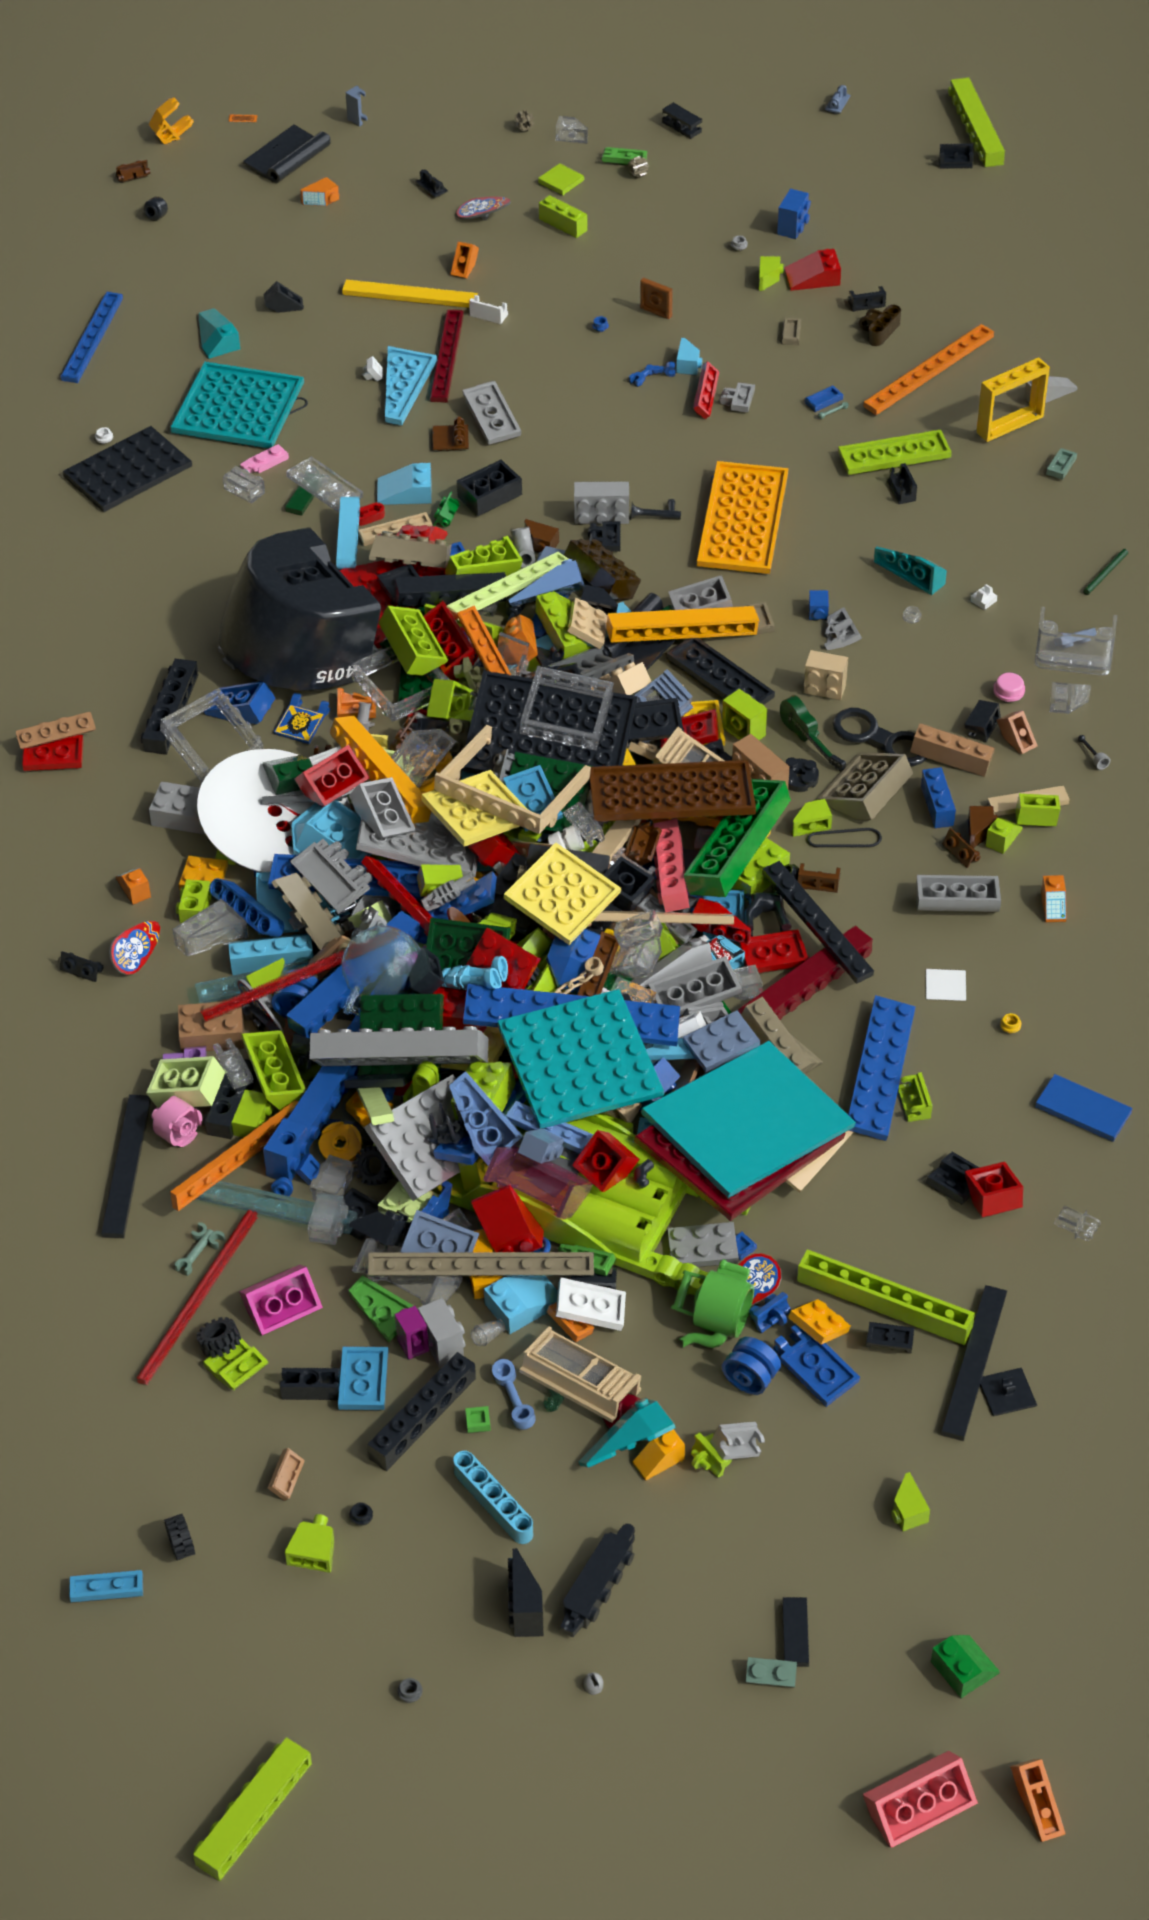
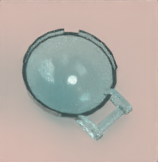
M377 925L359 932L349 942L342 958V976H344L351 993L343 1013L347 1015L351 1013L360 1017V1008L353 1004L356 997L361 1000V995L415 994L410 987L409 974L421 949L409 934L392 926Z

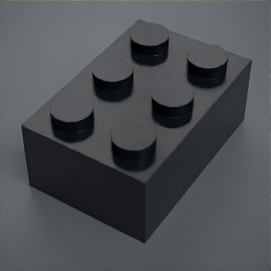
M502 459L457 480V497L477 516L522 495V478Z

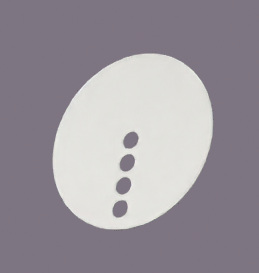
M274 749L249 750L223 760L205 777L197 800L200 824L211 843L222 854L237 864L258 872H271L274 854L293 855V847L285 843V839L288 836H292L291 829L287 832H282L277 829L276 824L279 821H287L292 826V822L298 817L283 806L301 815L315 802L282 803L281 805L262 804V796L304 795L302 790L275 795L262 763L297 756L298 754ZM343 796L342 801L338 802L351 809L347 796ZM278 805L281 807L282 814L278 817L271 816L268 813V807Z

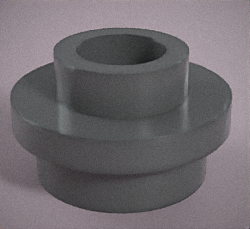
M414 1678L404 1679L398 1686L400 1699L408 1703L417 1701L422 1695V1685ZM407 1690H414L413 1693H406Z

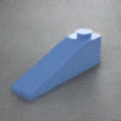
M568 559L562 561L561 565L556 566L509 599L510 605L513 607L534 602L537 595L553 591L565 595L584 589L583 579L576 560Z
M466 1071L449 1085L465 1123L466 1130L471 1138L474 1150L489 1167L510 1155L521 1145L524 1138L522 1134Z

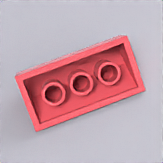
M950 1751L863 1794L872 1820L891 1848L978 1804L962 1758Z

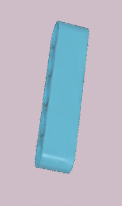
M340 497L336 558L338 570L355 568L360 512L359 497Z
M469 1451L457 1452L453 1458L456 1478L515 1542L519 1544L529 1543L533 1538V1520L529 1514Z

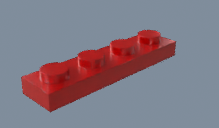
M708 361L702 365L693 406L695 412L704 419L711 415L719 377V371Z

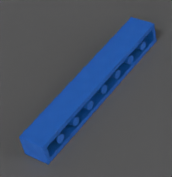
M403 911L399 912L387 923L384 930L378 931L375 934L376 936L380 933L382 935V932L384 933L387 930L389 931V929L395 928L398 934L397 940L390 941L388 944L385 942V945L383 944L381 947L378 946L376 949L368 950L364 954L361 953V956L356 955V958L354 957L351 960L349 958V961L344 962L286 1015L289 1028L307 1038H310V1033H318V1030L326 1022L331 1021L338 1011L345 1008L351 999L359 995L370 982L375 981L384 969H388L395 957L404 954L407 948L420 939V923Z

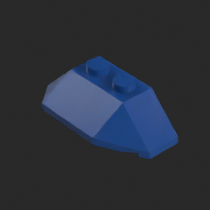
M585 929L570 945L555 936L546 960L556 979L557 987H561L586 970L585 963L589 958L593 957L601 936L600 934ZM579 980L573 982V984L579 983ZM581 985L570 992L577 995Z

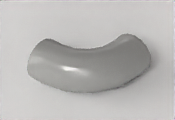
M522 527L511 530L514 547L523 560L521 567L525 568L535 563L530 528Z

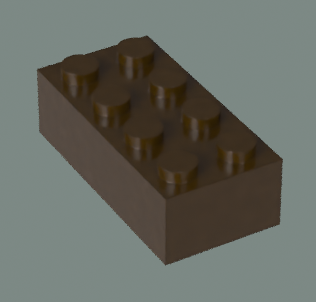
M596 539L570 540L564 556L572 559V561L576 560L581 576L592 586L604 588L613 599H633L641 582V579L636 576V572L628 569L623 561L613 556V553L605 549L602 543Z

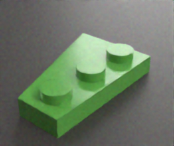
M363 1275L349 1289V1296L389 1343L396 1335L395 1314L413 1305Z

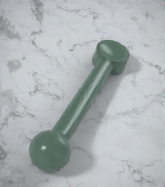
M842 402V404L836 408H833L824 413L820 412L818 414V417L820 419H823L826 415L838 411L842 408L847 409L849 404L847 402Z

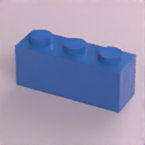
M942 767L922 770L921 788L934 828L954 826L956 809Z

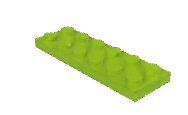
M941 430L838 447V453L848 475L898 467L903 463L910 465L951 458L952 455L951 449Z

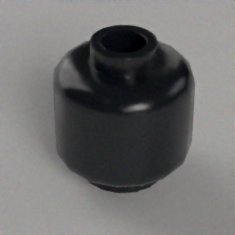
M155 196L146 201L143 210L150 220L156 221L166 215L168 205L163 198Z

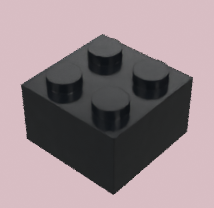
M622 856L603 875L621 888L620 894L611 903L621 908V911L633 912L650 893L655 878Z

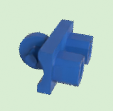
M782 1292L779 1295L771 1294L766 1297L763 1307L755 1305L749 1309L750 1317L755 1322L757 1331L763 1333L775 1323L780 1326H784L787 1323L786 1315L791 1312V1308L787 1302L788 1296L786 1293Z

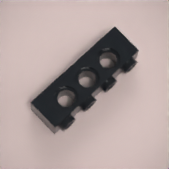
M232 1057L230 1063L226 1064L224 1068L225 1074L214 1102L210 1106L209 1113H206L204 1116L203 1125L206 1126L207 1135L232 1140V1120L245 1090L252 1091L257 1079L251 1060Z

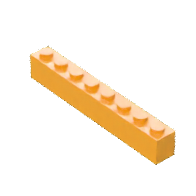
M754 606L608 613L606 630L610 642L757 635L759 618Z
M356 717L334 718L330 735L341 748L347 745L350 746L369 775V780L375 781L392 777L412 823L429 822L432 811L421 801L423 793Z

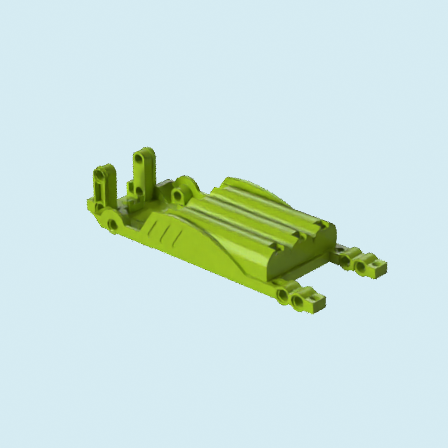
M423 1061L418 1065L412 1077L413 1083H411L403 1096V1103L439 1083L438 1068L433 1063ZM527 1099L523 1104L531 1107ZM601 1114L591 1115L566 1123L593 1135L597 1130L609 1132L640 1159L625 1179L606 1192H601L579 1172L556 1198L526 1181L529 1179L523 1177L537 1161L518 1153L520 1146L510 1155L503 1158L505 1162L502 1164L499 1172L495 1171L496 1177L492 1186L481 1183L472 1190L466 1191L464 1190L460 1173L447 1180L453 1184L449 1202L475 1212L471 1203L473 1199L510 1184L543 1228V1237L559 1244L578 1245L613 1253L616 1258L614 1265L653 1279L662 1286H671L678 1291L684 1275L682 1274L683 1270L704 1276L708 1275V1272L700 1270L691 1263H682L672 1256L654 1252L685 1194L687 1193L695 1197L700 1196L634 1142L636 1135ZM515 1126L523 1137L525 1133L528 1132L520 1127ZM649 1159L653 1162L654 1168L647 1173L646 1178L649 1180V1185L641 1189L638 1187V1184L634 1183L633 1172L645 1160ZM441 1184L431 1191L440 1195L442 1190ZM656 1191H657V1199H656V1198H653V1196H654V1194H655ZM749 1207L747 1210H745V1211L742 1212L741 1214L747 1216V1214H748V1212H749V1210H750L751 1207ZM640 1220H641V1229H640V1228H637V1225H638V1223H639ZM692 1277L687 1294L695 1295L704 1280Z

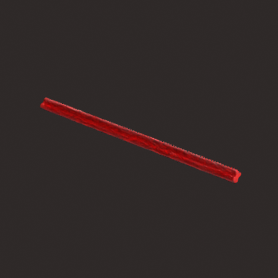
M395 928L389 929V931L382 932V935L380 933L370 938V940L367 939L365 942L358 943V945L355 944L353 947L346 948V950L343 949L341 952L338 951L336 954H331L329 958L326 956L324 959L315 961L312 965L309 964L307 967L300 968V970L292 971L290 974L288 973V976L285 974L283 977L280 976L278 979L271 980V983L268 981L266 985L264 983L263 985L261 984V987L260 985L256 988L254 987L249 992L246 991L244 994L237 995V998L234 996L232 999L229 998L227 1001L220 1002V1005L217 1003L215 1007L212 1005L210 1009L209 1007L205 1008V1011L204 1009L201 1011L205 1022L206 1020L209 1021L213 1017L216 1018L218 1015L225 1014V1011L228 1013L230 1009L233 1011L235 1007L236 1009L240 1008V1006L247 1005V1002L250 1003L252 1000L255 1001L257 998L260 999L262 996L269 995V993L277 992L279 989L281 990V987L284 989L286 985L289 987L291 984L298 983V980L303 981V978L306 979L308 976L315 975V973L323 972L325 969L327 970V967L330 969L332 966L339 965V962L342 964L344 960L347 962L349 958L350 960L354 959L356 955L361 956V953L364 954L368 950L371 951L373 948L381 947L383 944L385 945V942L386 944L390 943V941L393 942L395 939L397 940L398 934Z
M248 1210L231 1237H229L227 1243H225L209 1270L137 1376L139 1384L148 1385L150 1383L149 1381L154 1376L153 1374L157 1372L156 1370L163 1363V1359L167 1357L166 1355L171 1350L170 1348H173V1344L177 1342L176 1340L181 1335L180 1333L184 1331L183 1329L191 1320V1316H194V1312L205 1299L204 1297H206L205 1295H208V1291L212 1289L211 1287L220 1276L219 1274L223 1272V1268L227 1266L226 1264H228L229 1260H231L230 1258L239 1248L246 1237L245 1235H247L246 1233L250 1231V1227L258 1219L256 1217L257 1212Z

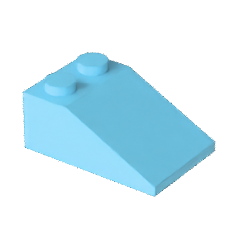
M431 463L410 464L378 478L377 503L383 505L432 503Z
M509 1276L484 1288L485 1305L509 1334L545 1315L548 1307L557 1302L558 1290L546 1276Z

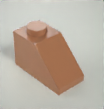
M1024 711L1012 712L997 719L1003 738L1020 754L1037 747Z

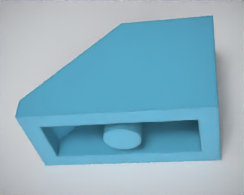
M681 338L676 373L697 375L698 369L702 368L703 358H700V350L686 338Z

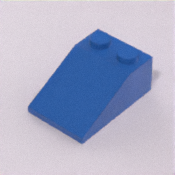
M261 681L219 688L204 713L244 725L258 724L263 720L264 715L271 708L276 698L269 686Z

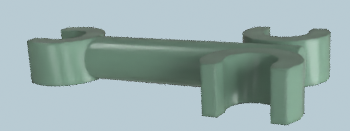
M199 1222L197 1225L201 1232L193 1230L191 1232L192 1238L198 1242L186 1258L176 1261V1271H179L181 1267H186L184 1270L185 1275H190L192 1273V1263L208 1243H210L211 1248L218 1249L219 1244L215 1240L225 1241V1234L223 1232L207 1230L206 1225Z

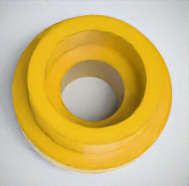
M1009 1013L1001 1019L1000 1027L1007 1033H1016L1021 1029V1020L1016 1014Z

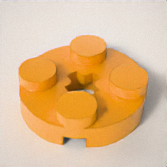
M335 1122L324 1128L318 1145L323 1158L332 1165L339 1166L351 1163L356 1159V1155L361 1153L362 1138L355 1126L344 1124V1122ZM338 1139H341V1141H346L344 1147L340 1148L335 1146L337 1145Z

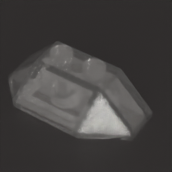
M442 729L411 731L391 758L419 788L456 743V740Z
M657 922L644 924L635 929V933L627 938L616 953L609 973L629 978H644L653 972L662 953Z

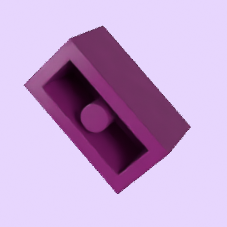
M416 1306L404 1308L396 1313L397 1341L408 1360L428 1352L427 1325Z

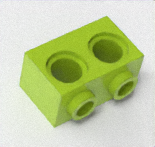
M186 879L185 886L181 887L180 890L181 901L177 902L176 914H179L180 923L205 924L212 897L210 881Z

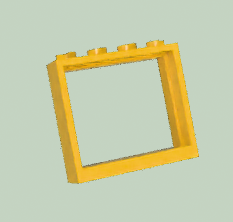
M1038 357L981 382L976 433L986 442H989L1043 418L1050 366ZM1032 380L1029 405L992 421L995 396Z

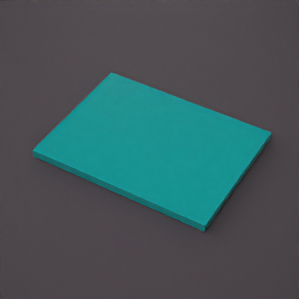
M770 1041L642 1108L641 1112L727 1198L732 1197L854 1128L856 1123Z

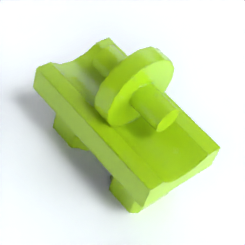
M698 1433L694 1436L696 1441L691 1449V1455L694 1457L692 1466L695 1469L701 1467L705 1470L710 1469L719 1478L723 1475L725 1467L732 1462V1459L723 1460L710 1442L714 1436L713 1433L707 1436Z

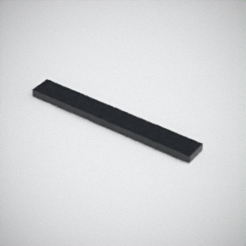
M129 1094L102 1228V1237L125 1238L151 1099L148 1095Z
M985 1285L941 1434L943 1436L961 1441L965 1439L1007 1296V1290Z

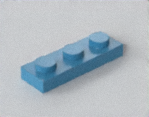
M142 1570L70 1576L71 1602L143 1596Z

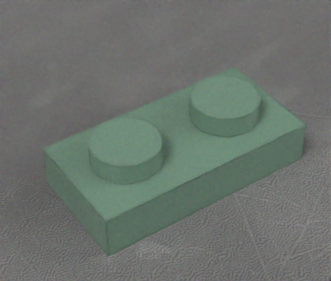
M1060 448L1047 468L1046 475L1063 480L1076 461L1077 453Z
M748 1657L746 1683L795 1687L797 1662Z

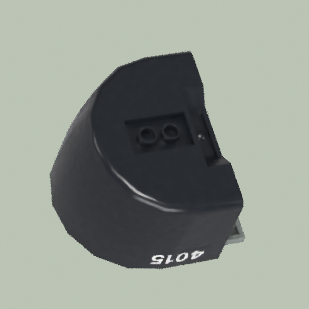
M310 527L276 533L258 540L246 554L225 606L218 644L231 664L245 675L270 686L300 691L326 689L366 680L370 664L383 662L384 655L374 645L381 607L364 585L354 587L330 560L326 544Z

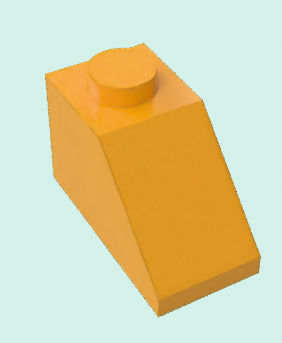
M673 1429L651 1440L635 1458L633 1465L646 1481L685 1460V1444Z

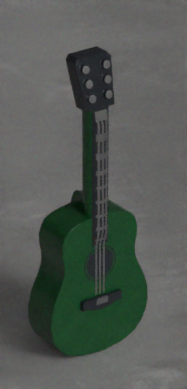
M796 695L783 700L780 704V717L785 726L795 732L802 741L806 742L809 740L837 770H844L846 762L832 754L817 738L820 734L818 722L809 713L802 700Z

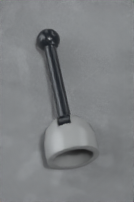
M1079 735L1078 741L1082 742L1094 755V765L1099 770L1107 768L1111 761L1105 753H1097L1085 740V736Z

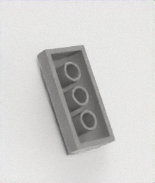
M917 875V911H1000L1001 895L998 876Z
M726 956L648 984L652 1003L680 1006V1016L684 1015L687 1008L715 1004L742 994V987Z

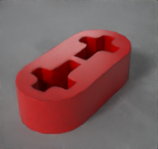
M372 503L361 507L359 526L383 519L385 517L384 505Z

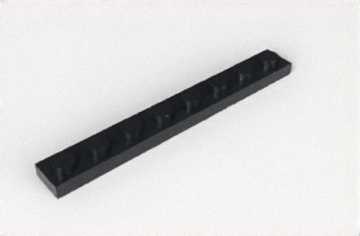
M780 861L763 868V876L856 984L874 975L873 968Z

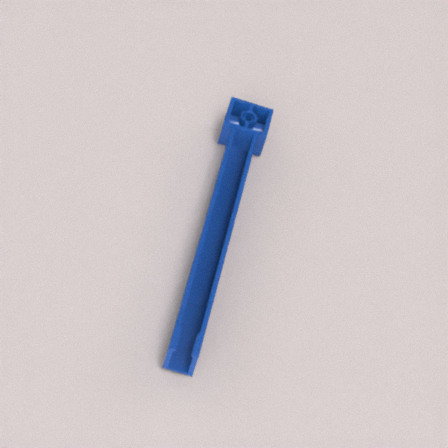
M421 930V937L417 942L427 945L428 936ZM392 962L370 995L410 994L413 992L410 987V972L400 975L396 972ZM360 1010L347 1028L351 1032H359ZM358 1066L321 1067L288 1119L283 1118L263 1148L266 1176L273 1179L286 1177L290 1181L293 1180L297 1174L295 1171L304 1155L310 1154L311 1144L318 1138L320 1130L329 1121L330 1115L338 1107L343 1095L348 1092L349 1089L345 1088L344 1080L352 1075H357Z

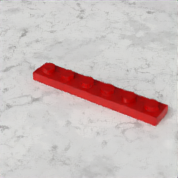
M365 856L361 863L367 868L366 872L378 880V885L390 892L389 896L401 904L400 908L404 912L410 914L414 920L420 923V926L425 930L424 933L428 936L430 919L433 917L378 859Z

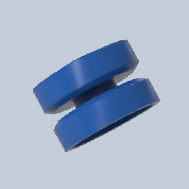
M295 970L286 971L281 976L283 977V975L285 976V974H287L288 976V973L290 974V972L292 971L295 972ZM308 976L306 979L303 978V981L298 980V983L291 984L289 987L287 985L284 989L281 987V990L279 989V991L274 992L271 1004L274 1010L286 1018V1015L318 987L321 982L315 976Z
M745 1336L738 1340L732 1352L729 1353L722 1363V1372L732 1385L741 1391L752 1395L763 1394L771 1379L774 1378L780 1369L781 1361L777 1353L763 1341Z

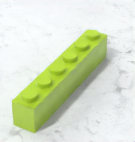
M287 1737L281 1744L278 1743L274 1747L266 1763L263 1762L258 1767L256 1776L252 1781L247 1782L243 1786L241 1795L235 1802L232 1801L227 1806L222 1819L216 1821L212 1825L206 1839L196 1845L193 1856L197 1867L218 1881H221L311 1766L312 1761L309 1751Z

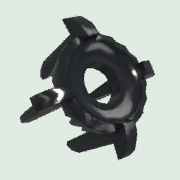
M439 1102V1109L443 1124L437 1127L433 1114H429L432 1137L427 1138L431 1143H453L456 1146L468 1132L456 1104L454 1105L459 1121L453 1119L451 1122L448 1114H445L441 1102Z

